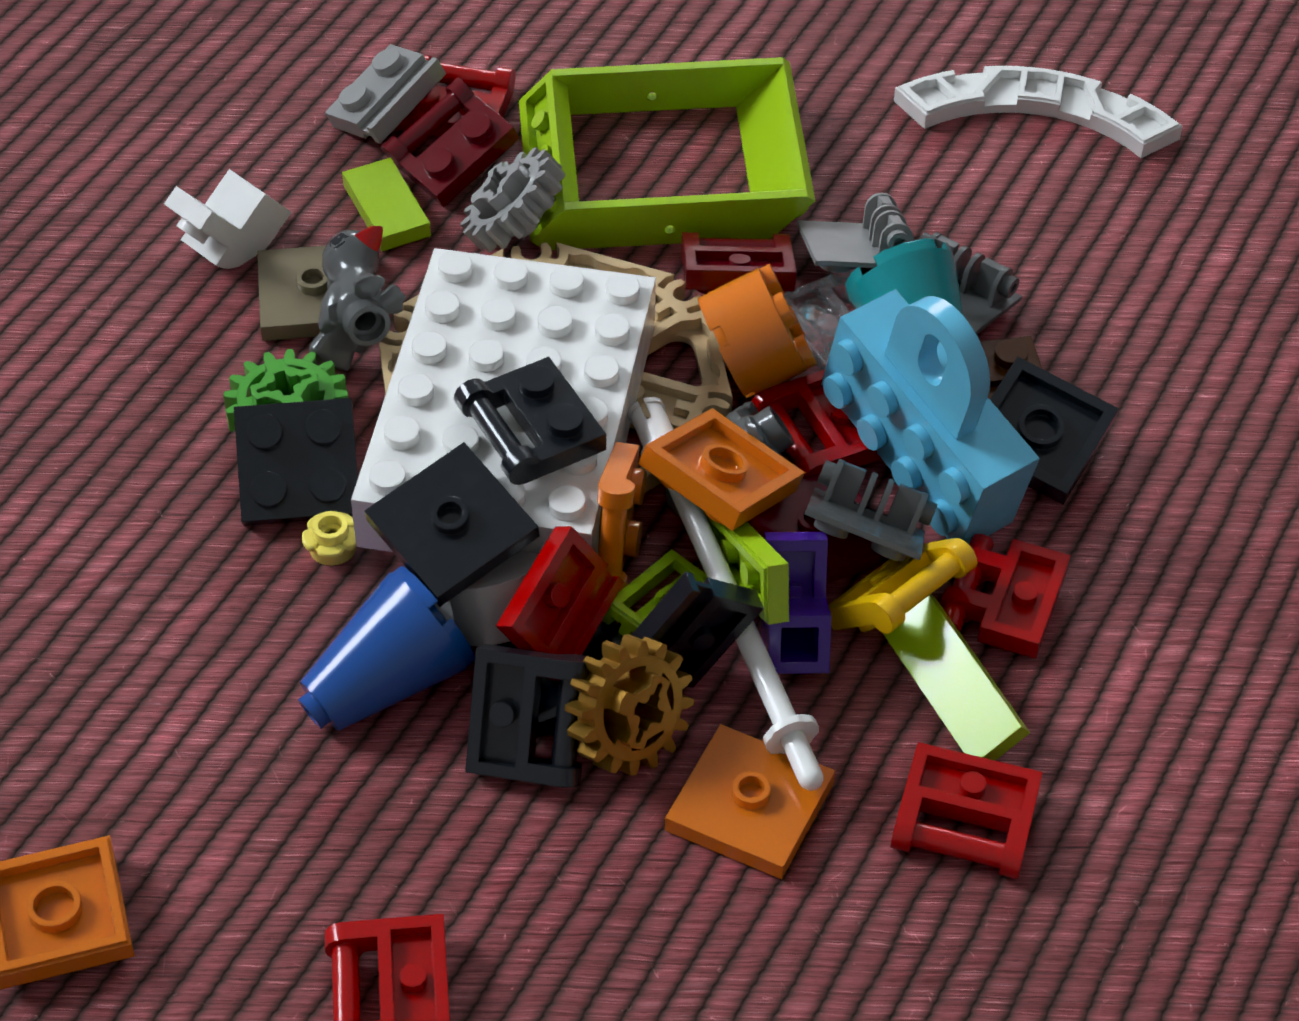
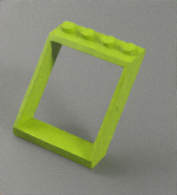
M783 57L551 69L519 100L523 152L528 155L535 147L540 151L545 149L562 166L561 170L565 173V177L559 182L563 186L562 190L553 196V206L542 215L540 222L537 224L538 228L529 234L530 242L541 247V243H548L551 250H556V242L579 249L681 244L682 232H698L699 238L772 239L773 234L779 233L795 218L802 216L815 202L791 65ZM736 107L750 192L579 202L571 115Z

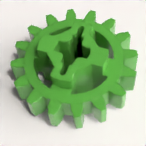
M287 349L284 359L277 360L270 352L264 353V364L259 366L253 362L246 361L243 363L245 376L231 375L229 378L231 390L225 391L223 394L230 432L235 431L234 407L349 398L344 374H335V366L331 360L318 366L315 352H309L303 359H296L293 349Z

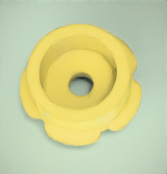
M326 511L313 516L307 522L308 529L302 533V543L310 551L315 561L324 565H339L347 562L355 554L357 547L352 516L344 512Z

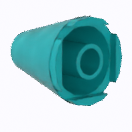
M924 238L904 242L873 256L876 267L864 275L860 267H857L845 282L849 300L856 309L896 289L909 305L924 297L936 296L952 304L963 315L955 259L949 244L945 241L942 248H937L934 239Z

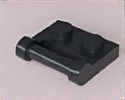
M549 356L486 382L478 378L467 380L454 393L456 405L466 417H473L502 458V471L514 485L528 483L606 450L605 431ZM504 405L508 408L535 448L532 449L519 442L497 411V408Z
M482 644L477 647L465 772L555 787L580 786L582 764L577 762L578 740L568 736L567 729L578 719L577 716L565 711V704L578 700L579 691L570 685L572 678L586 680L589 675L586 664L583 662L586 656L551 654L490 644ZM542 677L559 679L552 758L549 760L535 758Z

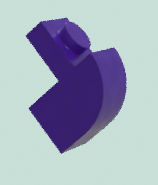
M764 532V539L789 563V622L768 625L761 618L762 640L778 674L830 673L832 616L826 599L828 555L826 533Z

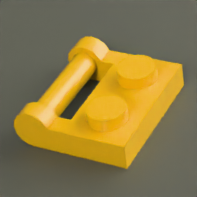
M951 538L924 543L920 560L907 555L903 562L892 559L887 560L828 605L832 616L831 627L833 630L859 627L861 632L877 628L882 633H891L905 622V614L948 580L952 577L962 578L977 566L975 552L964 540Z

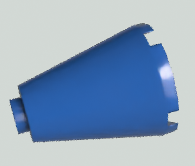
M400 566L394 572H389L300 681L305 694L298 699V702L320 729L330 723L337 731H340L465 671L466 667L475 661V655L452 618L446 621L435 606L438 600L404 566Z

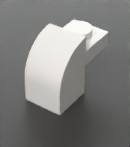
M230 169L205 204L177 186L164 203L182 217L176 225L185 232L181 241L216 266L225 269L240 267L255 257L257 251L265 250L292 213Z

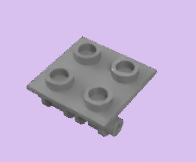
M876 193L867 200L864 208L863 223L797 221L798 229L815 266H820L826 271L835 273L849 272L852 270V267L874 268L877 265L873 256L904 242L913 241V233L907 225L904 216L897 207L894 198L887 193Z

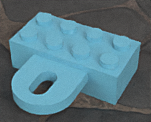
M896 289L841 316L821 382L824 393L835 408L841 409L849 417L850 421L857 428L858 435L863 444L872 451L877 450V454L891 469L892 476L898 486L901 483L918 491L928 493L927 500L938 504L930 523L935 532L945 536L947 539L960 538L969 544L972 536L975 534H985L988 536L1012 523L1040 458L988 398L990 371L987 358L978 336L966 318L952 304L936 296H927L909 305Z

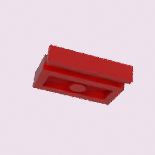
M555 526L496 624V627L518 649L551 654L582 655L624 581L619 576H612L606 570L608 564L572 526ZM548 678L550 681H559V679Z

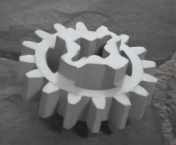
M537 147L533 148L528 155L523 151L520 152L512 164L506 161L494 166L488 172V177L480 189L472 194V204L464 210L467 217L461 222V226L465 229L463 233L480 250L485 248L488 252H492L497 245L502 249L506 248L514 236L520 239L531 234L538 228L537 224L540 222V218L545 211L553 206V196L563 188L559 183L565 177V173L561 170L562 166L545 149L540 151Z

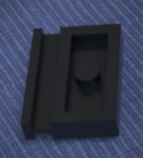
M685 572L632 633V636L640 639L648 637L667 645V650L681 655L683 661L678 670L691 674L692 681L686 687L694 688L764 608L757 591L754 589L712 578H707L704 582L695 580L693 573Z

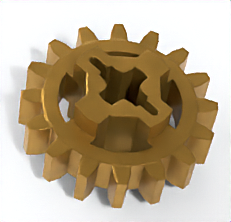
M630 634L623 635L621 646L608 640L602 643L603 658L600 661L589 656L585 657L583 662L586 664L589 675L586 680L572 678L570 685L579 691L578 700L565 704V711L577 716L578 719L567 729L568 736L581 741L577 749L579 755L592 760L594 765L616 774L620 770L633 776L637 775L640 763L652 769L658 766L657 751L661 748L671 753L675 751L676 746L671 736L675 730L687 731L689 724L681 719L680 715L683 709L694 705V699L682 694V689L689 685L692 681V676L678 670L683 661L681 655L667 650L666 644L648 637L640 639Z

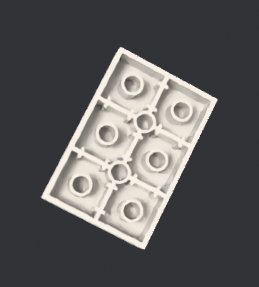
M434 248L351 498L356 547L393 552L367 522L364 510L465 442L538 525L540 537L520 551L540 553L555 526H572L598 554L601 506L597 503L598 483L615 443H626L631 424L628 418V411L637 400L655 327L656 277ZM549 356L605 431L606 450L528 483L514 485L502 471V458L473 417H466L456 405L454 393L467 380L478 378L486 382ZM505 405L497 408V411L519 442L532 449L535 448Z

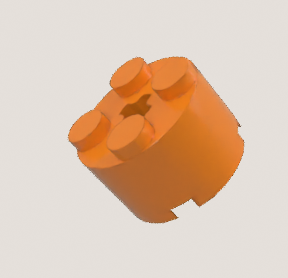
M770 264L757 268L697 298L710 331L713 330L720 346L718 349L738 388L746 398L778 385L817 365L801 324L792 306L788 305L783 295V289Z

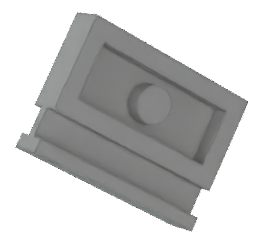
M390 44L373 58L370 66L351 85L342 90L339 98L328 108L325 115L334 128L365 139L368 136H372L375 142L381 144L446 75V72L437 58L432 57L428 61L421 53Z

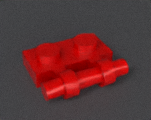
M975 534L972 536L969 545L977 557V566L964 577L955 578L953 586H949L944 590L939 604L959 632H961L963 624L970 620L981 622L978 642L1036 659L1064 583L1071 555L1013 539L1006 556L992 552L994 542L989 536ZM986 580L996 583L992 595L976 591L978 585Z

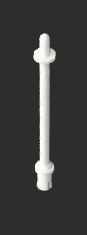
M657 397L643 398L651 415L649 419L645 417L638 401L628 411L629 421L633 424L643 446L641 455L646 444L674 430L665 412L663 402ZM668 488L707 578L737 585L705 512L677 491ZM753 620L735 641L773 724L763 737L764 745L771 754L786 753L802 788L809 791L817 790L823 783V773L810 743L819 733V725L812 715H796Z

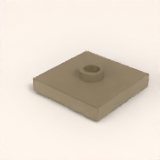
M326 245L257 251L262 341L317 337L321 331L318 320L322 299L327 291L328 281L322 268V254Z

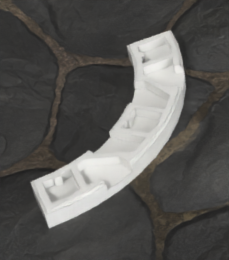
M985 66L983 73L956 76L954 70L922 77L895 87L894 102L924 129L941 122L977 114H1035L1058 118L1095 130L1125 146L1140 158L1180 140L1183 127L1160 109L1133 94L1125 98L1102 89V82L1045 68Z

